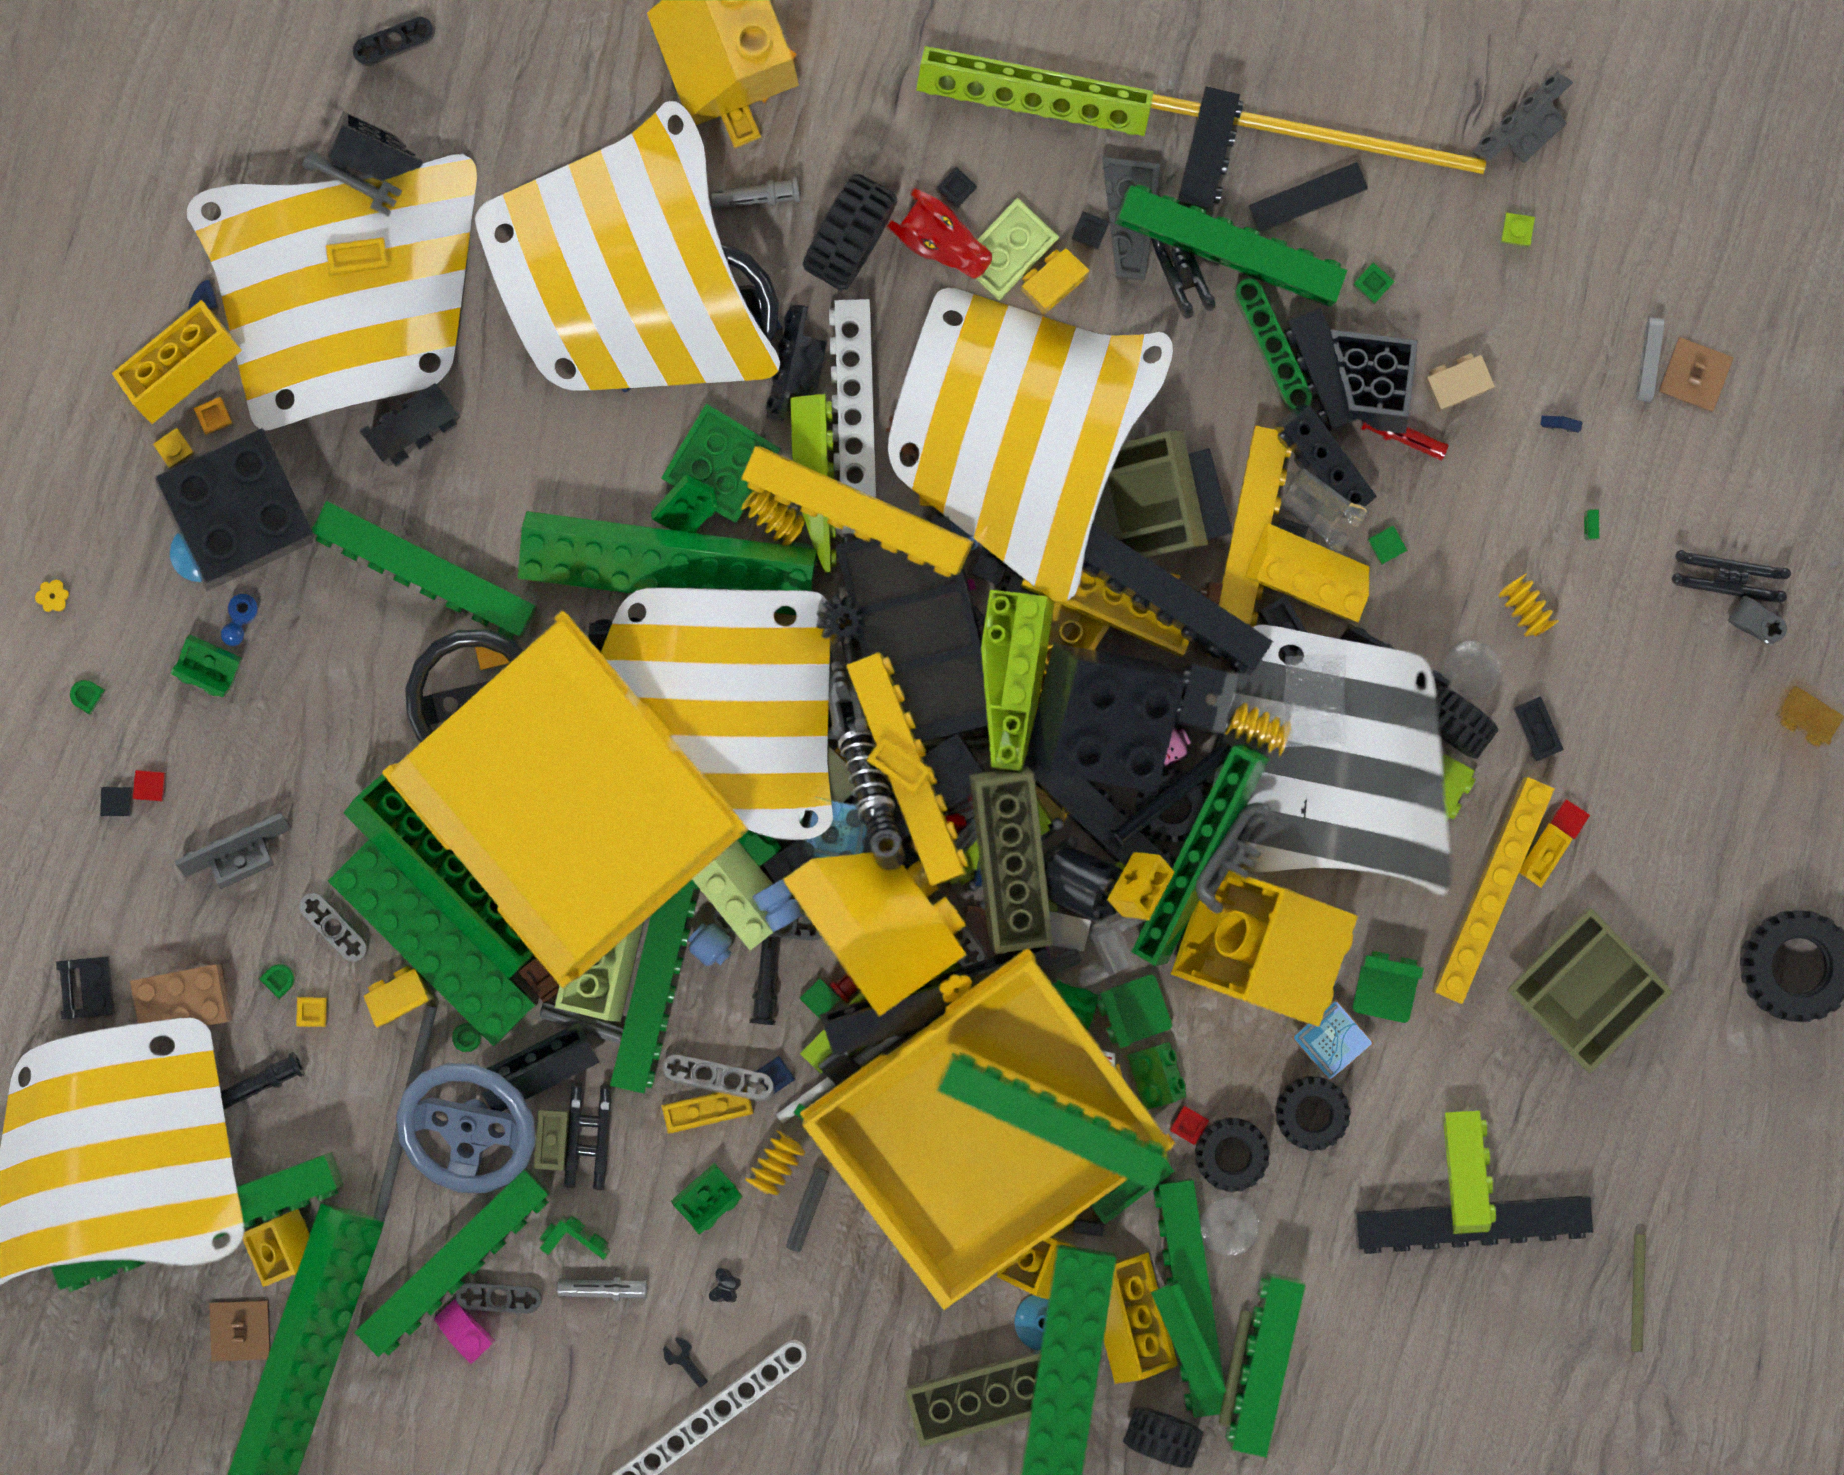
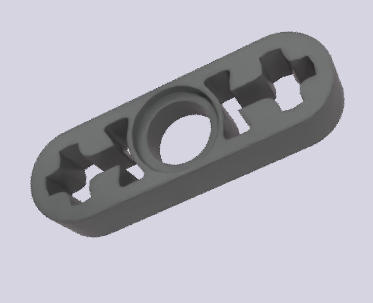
M467 1282L458 1289L456 1294L458 1304L467 1310L530 1314L535 1312L542 1303L540 1291L533 1286ZM468 1288H473L474 1294H483L482 1288H487L488 1291L485 1297L487 1306L481 1305L483 1299H474L472 1304H468L467 1298H462V1293H466ZM500 1289L507 1294L508 1299L505 1305L496 1306L492 1303L491 1294L493 1291ZM511 1290H517L515 1297H524L527 1292H531V1296L536 1298V1302L532 1303L530 1308H527L525 1302L521 1301L515 1302L516 1308L510 1307L513 1301Z

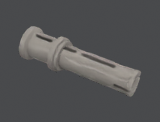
M797 176L793 177L792 180L774 182L771 179L765 182V184L758 186L711 191L713 209L768 202V205L774 206L777 202L795 200L796 203L801 202Z

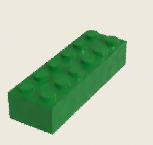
M1267 1272L1266 1278L1261 1277L1257 1295L1261 1298L1259 1307L1254 1306L1251 1323L1255 1328L1253 1336H1247L1245 1352L1248 1355L1247 1363H1242L1239 1381L1242 1385L1240 1393H1236L1233 1413H1235L1234 1421H1231L1230 1427H1226L1225 1438H1227V1442H1229L1233 1451L1267 1458L1306 1284L1301 1279Z

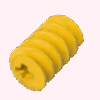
M764 490L763 494L753 491L742 504L741 510L750 507L749 518L757 514L759 515L756 521L757 526L765 522L768 523L764 530L766 534L775 530L774 541L783 537L784 541L781 545H791L802 532L805 522L804 517L796 516L794 508H788V505L773 499L774 493Z
M1525 573L1505 586L1498 597L1508 596L1509 599L1504 606L1506 608L1516 607L1511 616L1512 618L1522 616L1517 626L1529 627L1524 636L1534 635L1536 637L1554 626L1559 620H1548L1553 611H1542L1547 602L1546 600L1536 601L1540 591H1529L1534 582L1533 580L1523 582L1527 575Z
M1245 702L1238 708H1235L1226 727L1225 734H1228L1232 729H1236V739H1239L1245 733L1247 744L1254 738H1257V748L1260 749L1265 743H1268V753H1271L1278 747V757H1280L1291 733V722L1286 721L1280 727V717L1275 716L1269 722L1270 714L1265 711L1258 717L1259 708L1254 707L1248 713V703Z
M779 1130L776 1131L781 1139H770L775 1148L763 1149L768 1159L759 1157L757 1159L762 1168H751V1171L756 1176L755 1179L745 1177L749 1184L768 1195H779L780 1190L775 1184L785 1185L786 1180L782 1174L790 1176L793 1173L788 1164L797 1166L799 1161L795 1154L805 1155V1150L797 1141Z

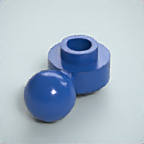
M247 594L234 596L228 604V612L232 621L221 630V639L226 645H239L244 639L243 624L251 623L258 614L256 601ZM244 603L248 605V610L244 613L238 612L237 607L239 604Z

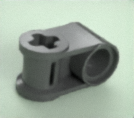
M1744 595L1728 619V622L1736 628L1753 635L1767 644L1778 642L1787 632V625L1781 617ZM1774 623L1777 625L1775 630L1778 634L1769 636L1767 634L1769 629L1765 626Z

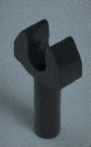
M676 1337L675 1341L681 1347L682 1353L680 1355H673L671 1350L665 1346L663 1348L664 1359L668 1365H681L698 1388H701L708 1380L689 1357L692 1345L688 1340Z

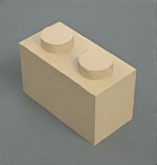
M1470 353L1456 359L1458 365L1447 369L1444 364L1429 371L1431 376L1427 377L1425 382L1438 412L1490 391L1495 387L1482 355L1474 357Z

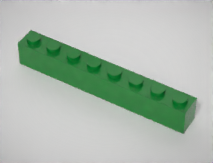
M1143 185L1130 186L1126 190L1114 222L1122 227L1171 246L1181 247L1184 251L1328 307L1337 302L1348 271L1341 268V263L1335 260L1325 259L1323 261L1314 257V253L1307 249L1298 248V250L1287 247V242L1273 237L1271 239L1260 236L1258 230L1250 227L1241 229L1234 226L1233 221L1225 217L1218 216L1213 218L1206 215V211L1196 206L1188 208L1180 205L1179 200L1167 195L1159 197L1152 194V190Z
M328 501L325 502L311 529L317 535L315 541L329 548L334 543L343 548L341 554L357 561L359 556L369 561L368 568L382 575L387 570L395 574L394 581L408 588L413 583L421 587L420 594L434 601L439 596L447 600L446 607L460 614L465 609L473 613L472 620L486 627L491 622L499 626L498 633L512 640L515 635L522 638L537 609L536 605Z
M1246 744L1233 746L1172 868L1175 873L1149 920H1146L1131 950L1133 954L1154 966L1168 963L1199 901L1196 893L1197 880L1234 820L1247 805L1270 758Z
M693 880L688 882L650 917L610 1086L642 1094L646 1093L647 1088H653L656 1072L651 1071L654 1059H660L663 1043L658 1042L660 1031L666 1032L670 1015L665 1014L667 1002L673 1004L677 986L672 985L674 974L680 975L684 958L679 957L681 945L687 946L690 929L685 927L688 917L693 918L696 910L697 901L692 900L694 890H700Z
M952 1052L937 1083L938 1092L1153 1191L1168 1161V1155L1164 1151L1165 1147L1153 1140H1149L1148 1143L1142 1141L1130 1129L1122 1127L1119 1130L1110 1126L1111 1122L1102 1116L1095 1115L1093 1118L1084 1114V1109L1076 1104L1068 1103L1065 1105L1056 1101L1057 1097L1048 1091L1041 1090L1039 1093L1030 1089L1031 1085L1022 1079L1014 1078V1080L1004 1077L1003 1072L994 1066L987 1065L985 1068L976 1064L977 1060L968 1054L960 1053V1055Z
M525 1168L354 1333L378 1358L383 1353L389 1356L401 1345L397 1339L405 1332L410 1336L422 1325L418 1320L426 1312L431 1316L443 1304L439 1300L447 1292L453 1295L464 1284L461 1278L466 1273L470 1272L474 1275L485 1264L482 1258L489 1251L495 1255L507 1243L503 1238L510 1231L516 1235L528 1223L524 1218L532 1210L537 1215L549 1203L546 1197L550 1192Z
M1189 1178L1162 1182L1158 1184V1190L1153 1191L1155 1207L1162 1210L1163 1219L1158 1220L1160 1237H1166L1167 1248L1162 1249L1164 1266H1170L1171 1277L1166 1278V1281L1169 1284L1178 1280L1224 1384L1194 1180ZM1179 1365L1181 1380L1188 1383L1189 1393L1184 1394L1186 1412L1192 1411L1194 1418L1220 1414L1224 1393L1220 1395L1215 1393L1198 1401L1183 1365Z

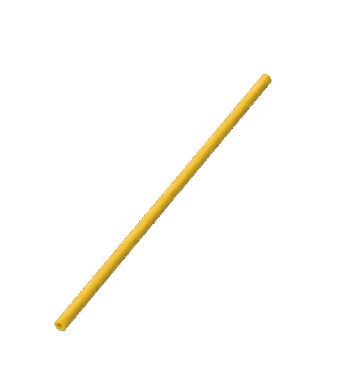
M1153 94L1151 108L1198 117L1201 103ZM1243 111L1240 119L1234 117L1233 125L1484 174L1486 161L1483 159Z

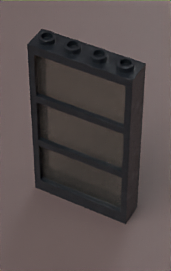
M937 513L926 517L927 521L956 533L954 523L949 519V516L944 517L942 513ZM855 535L843 537V543L835 546L847 594L851 597V603L858 601L861 604L858 611L866 613V617L859 620V622L866 625V628L860 629L857 627L856 629L860 636L858 639L863 659L876 653L883 654L884 658L889 657L895 672L891 674L894 686L899 684L905 697V701L901 702L904 712L911 713L916 728L912 729L915 740L920 739L921 742L988 726L981 651L982 637L964 565L960 574H951L950 577H946L935 572V566L928 562L920 565L908 560V553L899 549L897 553L880 547L882 542L872 537L870 541L860 539Z

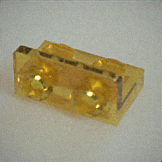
M1796 685L1792 687L1775 715L1781 719L1779 724L1792 732L1798 729L1806 734L1804 739L1818 748L1821 745L1829 746L1831 744V738L1844 719L1842 714Z

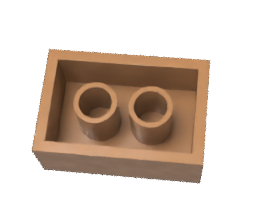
M222 964L130 981L138 1024L178 1018H195L207 1026L232 1021Z

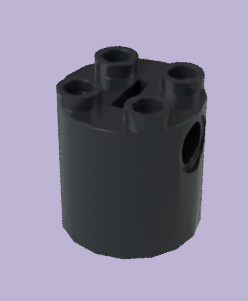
M1072 846L1063 847L1047 861L1044 870L1049 901L1096 922L1102 921L1110 913L1115 915L1118 912L1107 899L1123 872L1120 867Z

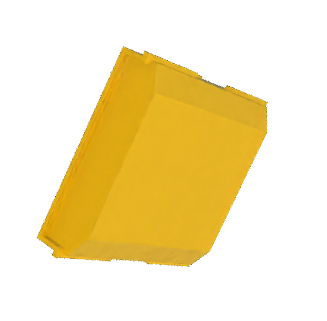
M563 610L554 618L557 621L424 741L399 763L390 764L382 771L383 775L446 850L451 849L498 904L497 911L562 988L578 980L749 830L673 740L671 732L649 706L644 705Z
M1029 948L949 1004L944 1015L888 1055L880 1054L800 1112L804 1118L803 1127L944 1310L1037 1243L1046 1241L1074 1221L1075 1216L1127 1180L1118 1174L938 1092L937 1083L952 1052L960 1055V1053L968 1054L977 1060L976 1064L985 1068L987 1065L994 1066L1003 1072L1004 1077L1014 1080V1078L1022 1079L1031 1085L1030 1089L1039 1093L1041 1090L1048 1091L1057 1097L1056 1101L1065 1105L1068 1103L1076 1104L1084 1109V1114L1093 1118L1095 1115L1102 1116L1111 1122L1110 1126L1119 1130L1122 1127L1130 1129L1142 1141L1147 1143L1149 1140L1156 1141L1165 1147L1164 1151H1168L1175 1144L1169 1134L1165 1135L1037 966L1035 956Z

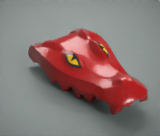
M914 188L910 196L917 201L900 225L891 220L886 229L891 231L907 248L923 258L935 260L942 265L956 268L972 279L983 275L992 262L993 255L989 249L975 239L973 234L946 204L938 198Z

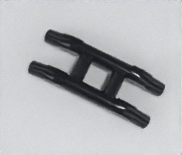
M573 1082L571 1084L564 1187L575 1188L578 1156L596 1157L593 1189L604 1190L607 1171L612 1086L609 1084L600 1086L599 1116L581 1115L583 1084ZM580 1127L598 1128L597 1145L579 1144Z

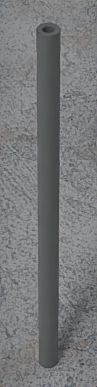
M425 1006L405 1089L421 1074L437 1011L436 1007ZM397 1124L374 1213V1218L383 1222L385 1221L402 1152Z

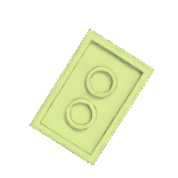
M1017 197L977 239L978 242L989 249L993 257L991 265L976 280L1000 302L1060 237Z

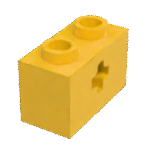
M1133 852L1107 900L1122 917L1149 920L1175 872L1160 855Z

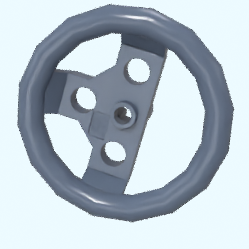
M446 1063L422 1072L404 1090L396 1114L399 1142L411 1164L433 1183L458 1193H487L508 1185L528 1166L536 1143L533 1115L522 1094L500 1074L475 1064ZM448 1081L472 1082L495 1093L507 1104L511 1114L488 1109L484 1102L477 1099L468 1100L464 1104L437 1098L419 1100L431 1088ZM435 1112H444L448 1116V1120L442 1121L438 1119ZM491 1123H500L504 1127L505 1132L495 1131ZM428 1129L438 1131L451 1146L450 1162L447 1169L441 1167L426 1154L416 1136V1131ZM460 1143H469L473 1147L474 1152L464 1151ZM496 1143L509 1146L513 1150V1156L500 1169L485 1175H477L482 1160V1152Z

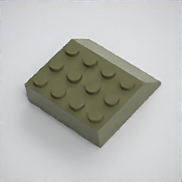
M1183 430L1167 431L1124 442L1108 475L1092 521L1093 524L1147 559L1208 545Z
M1587 907L1523 969L1507 989L1589 1074L1673 993L1666 983L1592 908Z

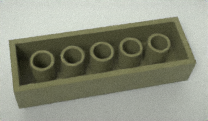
M1026 766L1023 767L1022 771L999 770L969 775L989 946L997 954L1053 945L1034 774Z
M1040 1350L906 1386L905 1394L920 1448L1029 1418Z

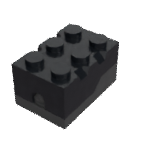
M1196 664L1186 666V669L1179 671V675L1184 677L1186 681L1175 724L1213 734L1224 733L1239 675Z

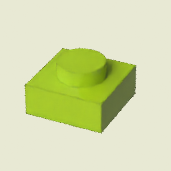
M1506 212L1500 242L1530 247L1535 217Z

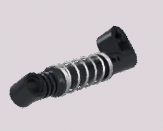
M852 701L841 703L845 734L838 738L837 741L841 755L847 759L844 768L851 773L848 781L854 784L855 787L852 795L857 797L859 801L856 805L858 817L862 824L867 827L871 848L877 864L882 869L894 870L904 862L905 852L894 820L896 814L895 803L889 799L891 790L885 785L887 776L867 761L876 747L870 727L865 732H858L855 727ZM828 710V727H832L830 710ZM887 848H894L888 853H883Z

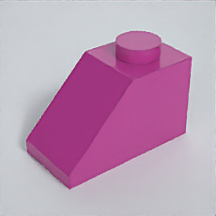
M456 1299L434 1318V1321L450 1343L470 1364L495 1342L494 1338L466 1309L458 1304Z

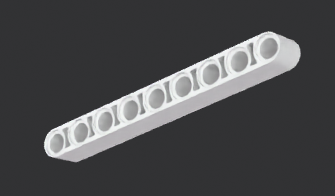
M790 1340L611 1475H622L626 1471H632L636 1475H658L800 1368L805 1363L807 1357L805 1345L798 1340ZM790 1347L798 1348L802 1353L801 1359L797 1362L789 1361L785 1356L786 1350ZM766 1365H774L778 1369V1376L774 1379H766L762 1374V1368ZM744 1382L751 1383L755 1388V1393L750 1397L742 1396L738 1388L740 1384ZM720 1400L728 1401L731 1405L730 1413L726 1415L719 1414L715 1409V1404ZM696 1418H703L707 1421L708 1429L704 1432H697L692 1427V1421ZM680 1436L683 1438L685 1446L680 1450L672 1449L668 1443L670 1437ZM650 1453L657 1454L661 1459V1464L655 1468L649 1467L645 1462L646 1455Z

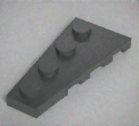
M1102 157L1116 277L1145 281L1151 237L1117 225L1114 222L1125 192L1130 186H1146L1152 190V194L1156 195L1160 164Z

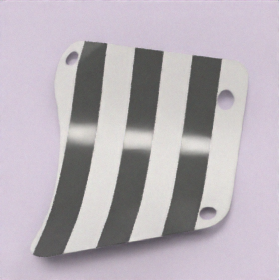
M1259 625L1253 627L1271 639L1273 643L1251 675L1246 673L1242 675L1236 672L1235 675L1239 676L1226 727L1235 708H1238L1245 702L1248 703V713L1252 708L1257 707L1259 708L1258 717L1265 711L1270 714L1269 722L1275 716L1280 717V727L1286 721L1291 722V733L1280 757H1278V747L1271 753H1268V743H1265L1260 749L1257 748V738H1254L1247 744L1245 733L1239 739H1236V729H1232L1228 734L1223 733L1221 744L1228 743L1231 748L1236 745L1246 744L1270 758L1247 805L1257 802L1267 804L1272 808V812L1279 816L1277 824L1262 822L1256 827L1246 844L1262 854L1259 859L1254 858L1250 854L1247 858L1255 863L1253 869L1244 864L1241 868L1251 872H1272L1304 868H1340L1368 871L1407 879L1425 886L1436 894L1444 895L1449 890L1451 883V864L1436 696L1432 672L1426 661L1419 655L1277 626ZM1288 644L1298 646L1304 652L1303 661L1297 665L1283 663L1278 654L1280 648ZM1420 671L1424 672L1427 678V686L1423 692L1418 691L1415 682L1416 676ZM1222 764L1218 769H1216L1213 786L1224 764ZM1307 799L1306 816L1304 820V814H1301V808H1304L1305 803L1303 802Z

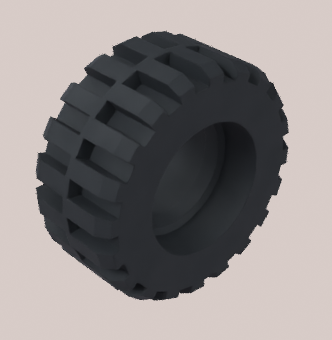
M853 174L830 207L807 250L802 263L805 271L838 290L848 289L867 261L890 220L898 202L895 193L862 174Z
M1783 911L1775 916H1769L1764 919L1760 926H1756L1750 932L1752 936L1749 941L1745 940L1743 949H1745L1744 956L1740 957V966H1743V974L1740 975L1742 983H1745L1748 988L1746 992L1749 997L1757 1002L1756 1005L1761 1010L1770 1013L1771 1016L1792 1022L1820 1020L1827 1017V1014L1831 1011L1835 1012L1841 1007L1840 1003L1844 999V930L1842 927L1835 925V921L1812 911ZM1796 938L1813 942L1821 950L1825 963L1824 974L1820 983L1813 990L1801 994L1790 993L1780 987L1775 981L1772 972V961L1776 950L1784 942Z

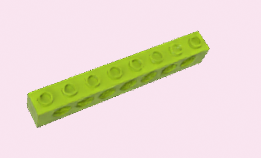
M929 46L924 47L916 91L925 92L929 95H940L959 101L965 100L985 106L1010 109L1014 112H1026L1044 118L1051 117L1066 120L1070 123H1081L1096 126L1100 129H1111L1130 135L1145 136L1154 92Z

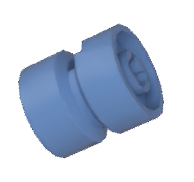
M783 879L752 896L760 911H767L765 919L772 932L806 914L797 899H791L792 892Z

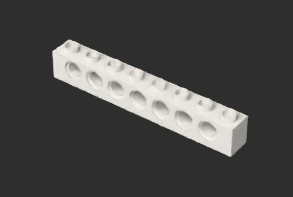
M834 300L835 308H829V324L835 325L836 337H830V354H836L837 365L831 366V383H837V395H832V413H838V424H833V442H839V453H834V471H840V482L876 498L870 300ZM848 323L855 324L859 329L858 334L853 338L845 337L842 334L844 325ZM849 352L856 353L860 358L859 363L854 367L846 366L843 363L845 354ZM850 381L857 382L861 387L860 392L856 396H848L844 392L846 383ZM851 410L858 411L862 416L861 421L857 425L847 424L845 421L847 412ZM852 439L859 440L863 445L861 452L855 455L849 454L845 449L847 442ZM857 468L863 472L864 476L861 482L852 484L847 480L846 476L850 469ZM844 526L842 536L853 535L855 530Z

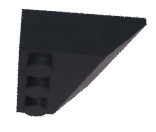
M344 111L328 143V157L332 158V164L345 170L349 166L380 181H385L421 168L423 164L421 159L415 157L416 154L413 151L406 149V145L396 135Z
M1330 330L1332 341H1335L1333 346L1349 413L1376 430L1406 434L1418 340Z
M436 383L401 405L403 408L401 412L393 410L381 416L377 422L378 426L372 430L368 425L359 430L380 460L387 466L394 464L397 467L410 458L408 453L418 448L420 451L434 441L432 439L434 435L440 431L445 434L458 425L456 420L460 418V415Z

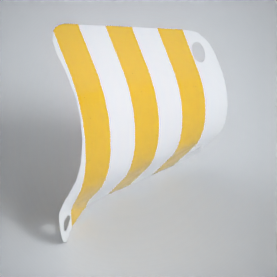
M674 101L665 102L639 128L619 142L485 202L477 211L475 216L476 228L506 309L537 368L552 383L573 391L763 380L774 376L779 371L780 360L777 352L761 331L746 306L724 256L709 204L703 142L691 115L681 104ZM672 115H678L684 124L683 130L678 135H673L668 130V120ZM504 223L510 224L514 229L511 240L506 243L496 241L494 236L496 228ZM559 358L569 359L575 365L576 374L572 379H563L556 373L555 362Z
M463 154L449 155L423 163L421 168L385 180L402 190L400 196L393 195L389 191L387 193V196L397 201L394 207L385 202L381 205L391 211L389 217L370 208L374 199L339 180L300 185L235 184L208 189L193 197L187 207V219L194 228L212 263L218 280L230 334L242 350L236 355L250 418L255 426L259 429L263 428L265 431L276 429L335 409L423 390L434 383L437 384L444 378L451 368L455 353L477 182V169L471 158ZM369 175L358 177L379 189L384 182ZM214 202L218 204L221 209V215L217 220H207L202 216L201 208L205 203ZM384 237L388 261L387 268L329 275L325 245ZM426 353H435L440 357L441 365L435 372H423L419 367L420 357ZM282 389L291 390L295 397L294 404L287 410L277 407L275 401L277 393Z
M957 288L942 289L937 292L931 304L895 411L888 443V454L893 470L913 491L943 515L949 516L953 523L1048 598L1058 602L1068 601L1075 595L1080 583L1084 553L1091 524L1108 475L1132 425L1163 385L1172 360V342L1162 332L1141 335L1098 334ZM950 310L957 311L962 315L963 322L958 326L948 325L943 320V314ZM1152 346L1160 347L1162 355L1159 361L1146 363L1143 359L1144 352ZM908 442L916 444L919 448V459L912 467L904 466L899 457L902 446Z
M646 588L634 592L620 605L601 651L602 656L644 705H648L671 732L673 740L750 831L774 838L796 840L811 839L824 833L830 827L833 820L827 763L830 637L824 639L821 636L824 629L817 628L816 623L822 621L823 618L817 616L816 612L822 611L825 613L826 608L822 602L827 601V599L818 592ZM634 603H641L646 608L644 619L638 623H634L628 618V610ZM785 605L794 608L797 613L796 621L790 626L778 625L773 617L777 608ZM812 810L818 815V822L814 827L803 828L800 825L799 815L803 811Z
M178 1018L115 1027L54 1040L29 1050L21 1057L11 1077L0 1147V1285L27 1272L55 1265L120 1259L196 1265L221 1259L237 1248L244 1236V1226L234 1177L211 1031L206 1024L195 1018ZM157 1036H168L173 1039L175 1048L169 1055L157 1056L150 1051L149 1044ZM28 1067L31 1070L30 1082L26 1087H21L18 1082L19 1073L22 1068ZM220 1232L228 1233L231 1237L229 1244L222 1249L216 1250L212 1245L213 1237Z

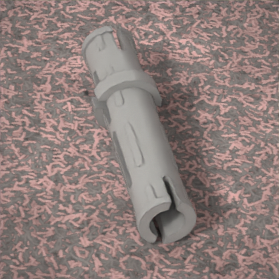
M614 1277V1280L559 1278L558 1297L613 1298L614 1301H620V1298L646 1299L647 1280L630 1281L621 1280L620 1277Z

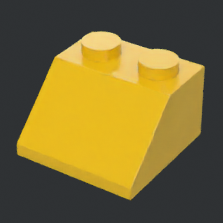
M1066 248L1061 252L1058 249L1053 251L1045 258L1046 265L1041 270L1037 271L1034 268L1022 278L1024 284L1021 286V290L1043 315L1088 278V268Z
M408 965L393 973L395 976L394 980L385 984L382 979L367 987L369 993L363 997L376 1028L384 1026L434 999L423 976L415 968L411 970Z
M299 1209L283 1214L244 1232L242 1240L263 1287L297 1274L310 1236L306 1222L301 1216Z
M1051 1236L1046 1241H1040L998 1271L996 1277L1028 1293L1048 1300L1056 1244L1076 1246Z

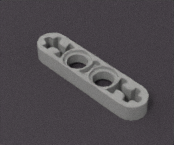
M671 1055L663 1063L664 1075L675 1083L755 1101L769 1100L775 1092L773 1081L768 1075L682 1055ZM677 1061H680V1065L683 1068L690 1069V1064H694L691 1070V1080H687L689 1075L681 1071L676 1076H673V1072L669 1069L670 1065L674 1066ZM703 1067H708L713 1072L711 1080L706 1083L699 1082L697 1079V1072ZM732 1073L738 1074L741 1078L740 1085L735 1089H729L725 1085L726 1077ZM746 1076H750L749 1082L752 1084H760L761 1080H764V1084L769 1087L768 1090H764L761 1095H757L758 1091L755 1088L747 1086V1093L743 1092L747 1083Z

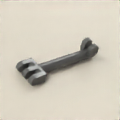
M312 150L308 151L302 163V167L309 171H313L316 168L371 197L374 200L370 208L386 217H389L391 211L381 206L382 203L385 202L394 207L397 202L387 196L388 191L396 196H400L402 190L386 181L382 183L379 189L322 159L318 153Z

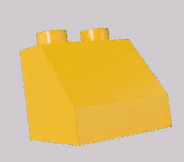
M661 0L647 12L681 104L689 112L695 125L799 86L792 56L770 0Z
M873 852L811 859L783 879L879 1016L966 955L953 935L966 925L946 897L933 906L929 902L927 897L939 890L937 885H930L920 861H917L907 869L901 864L900 867L894 870H885L877 864Z
M1229 870L1215 893L1216 900L1223 905V911L1218 914L1214 913L1199 899L1190 917L1171 975L1319 1027L1325 1010L1332 1002L1333 986L1344 955L1351 948L1353 942L1352 932L1358 916L1251 877L1245 879Z

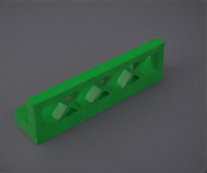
M1178 1280L1151 1291L1198 1401L1215 1393L1220 1395L1227 1392Z

